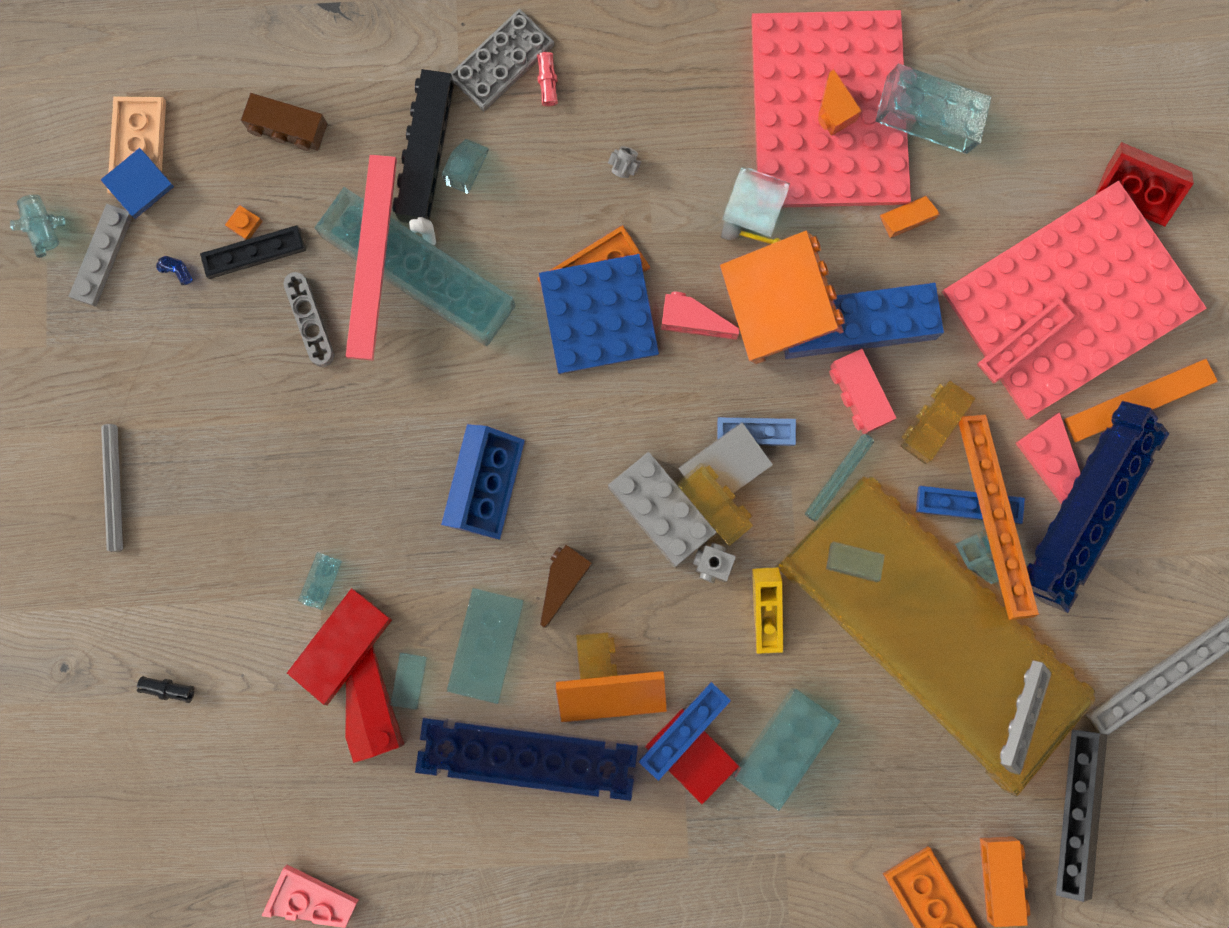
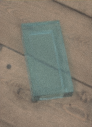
M833 541L830 544L826 569L879 582L881 580L885 555Z
M400 653L391 706L418 709L427 662L426 656Z

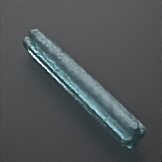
M861 435L807 509L805 515L810 520L815 522L819 519L873 445L874 440L869 435Z

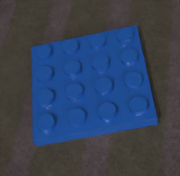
M640 254L539 273L558 374L659 355Z

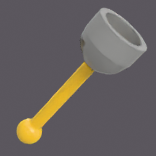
M728 218L725 220L721 233V238L726 240H733L740 235L769 244L781 241L779 238L773 240L742 231L736 221Z

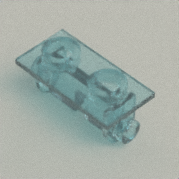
M317 552L298 601L306 606L323 610L342 561Z

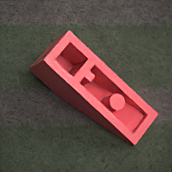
M682 292L666 294L661 330L737 340L739 328L692 297H686V294Z

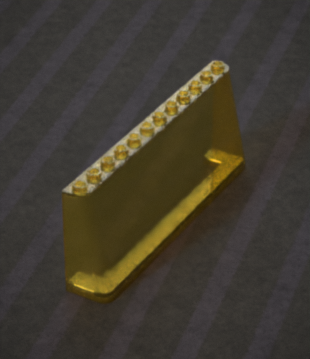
M863 476L789 550L775 567H779V571L793 584L797 583L986 769L985 773L1004 792L1017 797L1096 701L1094 697L1095 691L1087 683L1078 681L1074 677L1075 671L1066 663L1061 664L1054 657L1056 653L1046 644L1041 645L1035 639L1036 634L1026 625L1021 626L1016 620H1009L1006 606L1002 607L996 601L997 596L986 587L983 589L976 582L978 578L970 570H963L957 564V557L948 550L944 551L938 545L939 540L928 531L925 533L919 527L920 522L912 514L908 513L906 515L899 508L901 506L899 501L892 495L887 496L881 490L882 486L875 478ZM1032 661H1037L1045 664L1051 672V677L1021 774L1018 775L1009 772L1001 764L1000 753L1002 747L1008 741V728L1017 712V698L1023 693L1025 673L1030 669Z

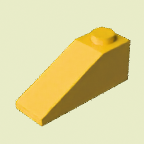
M779 567L752 569L757 654L782 653L783 604L782 579Z

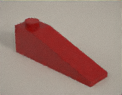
M373 646L346 681L345 738L353 763L375 757L405 745Z

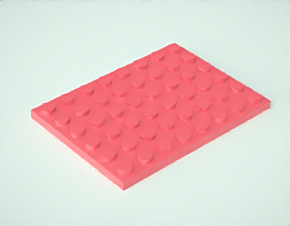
M901 10L752 13L758 208L905 205L910 203ZM835 70L861 109V113L855 123L831 136L828 130H824L821 127L818 113L829 72Z
M1119 181L942 291L985 357L1058 297L1076 315L1072 321L1000 379L1026 420L1207 309Z

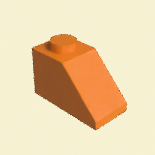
M835 70L829 72L818 113L821 127L824 130H828L830 135L833 136L855 123L861 113V109Z

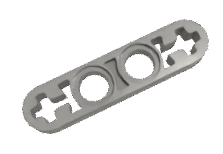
M290 273L284 279V288L308 356L315 365L326 367L332 363L334 352L311 287L301 273ZM294 280H298L301 283L299 289L303 294L302 296H299L297 291L291 287L294 285ZM302 302H309L311 304L310 312L304 315L298 312L299 305ZM311 325H317L320 329L319 334L314 338L308 337L306 333ZM319 343L321 349L327 352L324 355V360H320L318 357L315 358L319 351L314 344Z

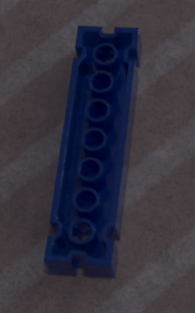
M1126 401L1121 402L1118 409L1112 415V427H1107L1105 432L1100 435L1096 448L1087 458L1084 469L1075 479L1073 488L1067 498L1063 500L1061 509L1054 521L1050 523L1042 542L1036 547V560L1034 564L1029 563L1026 568L1033 594L1042 603L1066 613L1070 611L1078 596L1076 593L1080 585L1084 586L1152 466L1155 451L1161 450L1169 436V432L1164 425L1157 422L1158 417L1151 408Z
M426 716L422 720L420 740L426 741V746L418 751L415 773L437 776L441 773L442 769L448 770L447 777L596 797H599L600 790L610 791L611 799L631 801L634 775H628V767L635 768L638 743L616 740V747L605 746L606 739L464 720H458L454 726L448 725V718ZM448 741L451 742L450 746H454V750L450 751L449 754L445 753L446 749H442V745ZM606 762H611V766L615 765V770H611L610 774H604V769L601 770L600 766H604Z

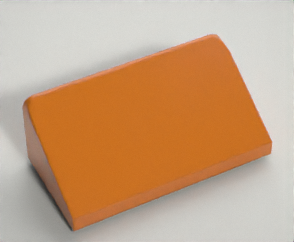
M924 196L881 214L880 218L889 237L892 238L936 220L940 214L927 196Z

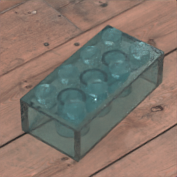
M898 63L886 76L875 122L968 154L981 143L992 97Z
M791 688L740 762L739 767L733 772V778L780 811L841 721L797 689Z

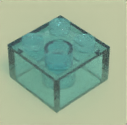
M742 166L722 220L771 237L791 183Z

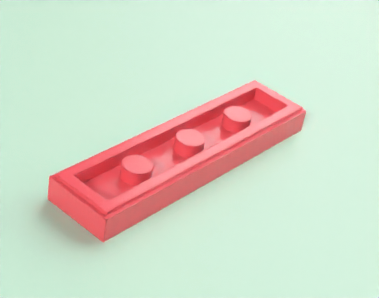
M1058 297L977 365L993 384L996 383L1072 321L1076 315Z

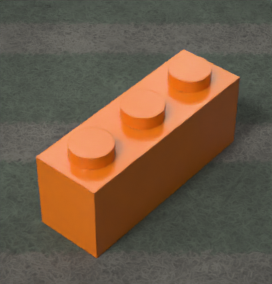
M1012 836L980 838L987 921L994 927L1028 926L1027 917L1030 916V905L1028 900H1025V889L1028 887V880L1022 867V861L1025 860L1023 844H1020V840Z

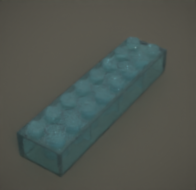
M343 187L314 228L323 239L357 261L364 199ZM390 217L383 279L488 347L515 308L514 299Z

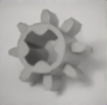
M621 146L619 150L615 149L608 161V164L613 165L612 173L621 178H629L630 174L634 176L641 164V161L636 159L638 153L626 146Z

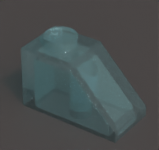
M468 139L460 143L452 151L442 172L445 184L469 194L489 148Z

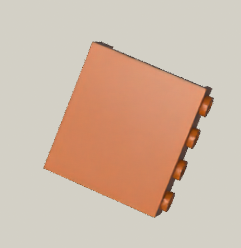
M807 230L720 265L749 361L755 364L766 361L765 357L835 331L843 333L841 325L845 324L844 317L840 309L836 310L833 301L837 299L833 285H828L826 279L829 271L825 261H821L818 254L821 251L819 240L816 236L813 237Z

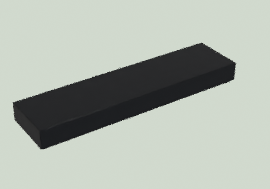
M296 225L200 253L206 277L212 279L306 251L300 228Z

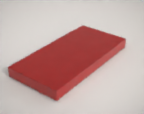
M351 588L288 670L287 674L319 702L328 706L392 619L359 592Z

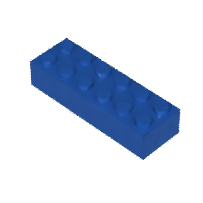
M936 283L836 295L837 299L833 300L836 310H841L845 324L841 325L843 333L835 331L786 349L784 353L785 359L937 340L944 333Z

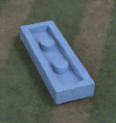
M717 418V439L742 422L758 445H796V419Z

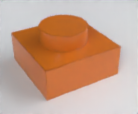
M239 205L225 226L247 240L253 236L263 221Z

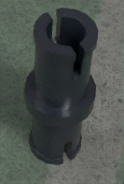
M142 676L137 683L138 693L155 695L161 700H168L170 698L190 703L194 697V686L173 683L170 679L162 681Z

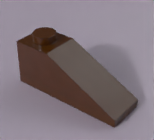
M565 545L563 549L558 547L550 558L553 563L550 566L540 623L544 628L549 625L592 566L591 562L568 545Z

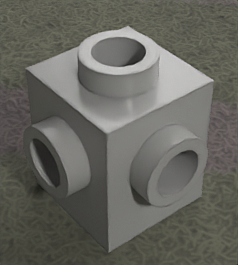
M712 543L710 547L705 546L703 551L698 549L693 562L694 565H697L695 572L701 573L699 578L714 583L715 579L727 582L736 556L726 553L727 548ZM710 559H714L717 562L716 567L710 566Z

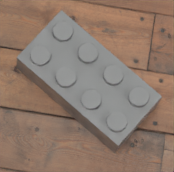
M649 452L608 485V489L674 568L716 534L713 527Z

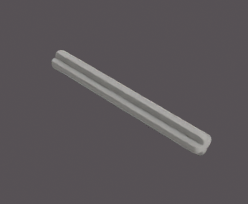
M105 424L101 427L106 548L107 551L118 552L123 550L118 427L114 424Z

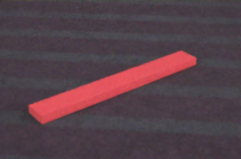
M370 155L346 349L347 359L374 361L397 164L396 157Z

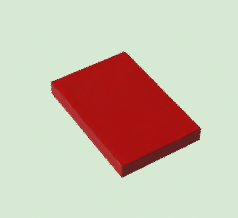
M682 708L645 745L647 750H649L653 746V744L683 713L684 710ZM703 731L668 771L702 805L739 765Z

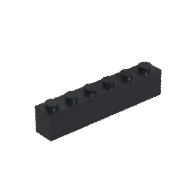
M421 69L420 78H416L415 93H417L416 101H412L410 115L413 118L411 125H408L406 129L408 145L407 149H403L401 157L404 167L403 172L399 173L397 178L399 194L398 197H394L392 207L400 222L409 223L411 219H418V217L430 220L454 89L451 73Z
M1072 729L1056 896L1082 902L1092 899L1108 734Z

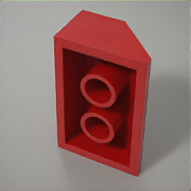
M1121 142L1106 167L1095 195L1119 181L1145 219L1166 227L1193 186V174L1187 169Z

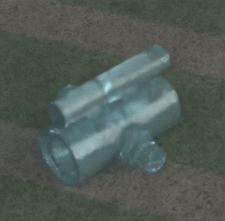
M24 196L17 201L20 219L11 220L10 227L13 231L22 230L27 232L36 257L42 258L47 255L46 251L54 249L59 245L54 229L57 226H65L64 216L48 214L41 196Z

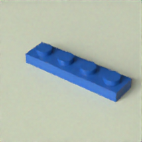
M927 486L918 487L916 513L983 520L976 492ZM1008 496L1015 524H1023L1025 498Z
M710 682L638 762L659 781L731 700Z

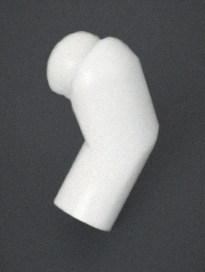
M418 217V219H411L409 221L410 231L412 233L420 232L425 246L436 244L434 227L430 220Z

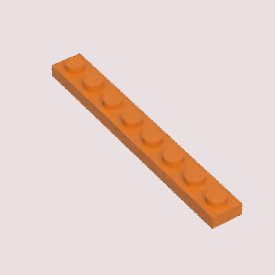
M986 415L962 416L958 423L1009 620L1036 617L1039 613Z

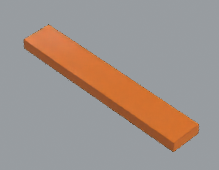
M1204 359L1064 419L1076 443L1218 381L1207 359Z

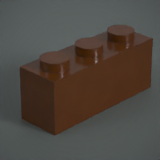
M250 93L241 118V122L250 134L262 137L263 134L281 144L290 142L304 151H309V149L319 150L328 125L321 113L254 93Z

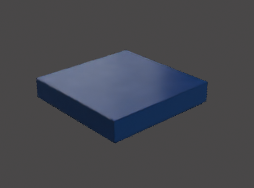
M138 148L100 179L135 219L174 188L173 184L141 148Z

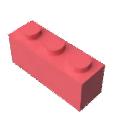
M863 349L844 356L831 364V370L829 371L831 379L835 384H839L843 392L841 393V399L847 408L850 407L854 415L852 421L858 431L861 430L863 435L896 419Z

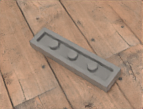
M106 204L68 297L94 307L97 306L132 220V216L127 210Z
M1032 661L1030 669L1025 673L1023 693L1017 698V712L1015 718L1009 724L1007 744L1002 747L1000 753L1001 764L1009 772L1018 775L1021 774L1051 677L1050 670L1042 662Z

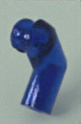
M163 256L158 259L156 268L160 273H175L182 286L188 285L193 281L182 260L169 256Z

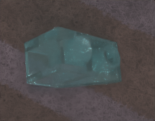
M986 529L972 534L955 544L968 569L990 584L999 581Z

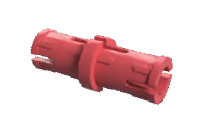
M542 52L537 55L539 65L538 84L541 87L542 105L554 106L558 104L556 83L558 80L554 71L553 53Z

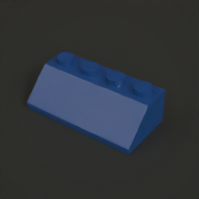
M467 424L441 525L500 540L525 442L524 439L488 426Z

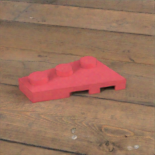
M1060 412L1015 443L1062 506L1086 491Z
M286 865L279 876L262 916L285 917V920L296 921V919L308 920L314 924L345 928L359 900L300 870Z

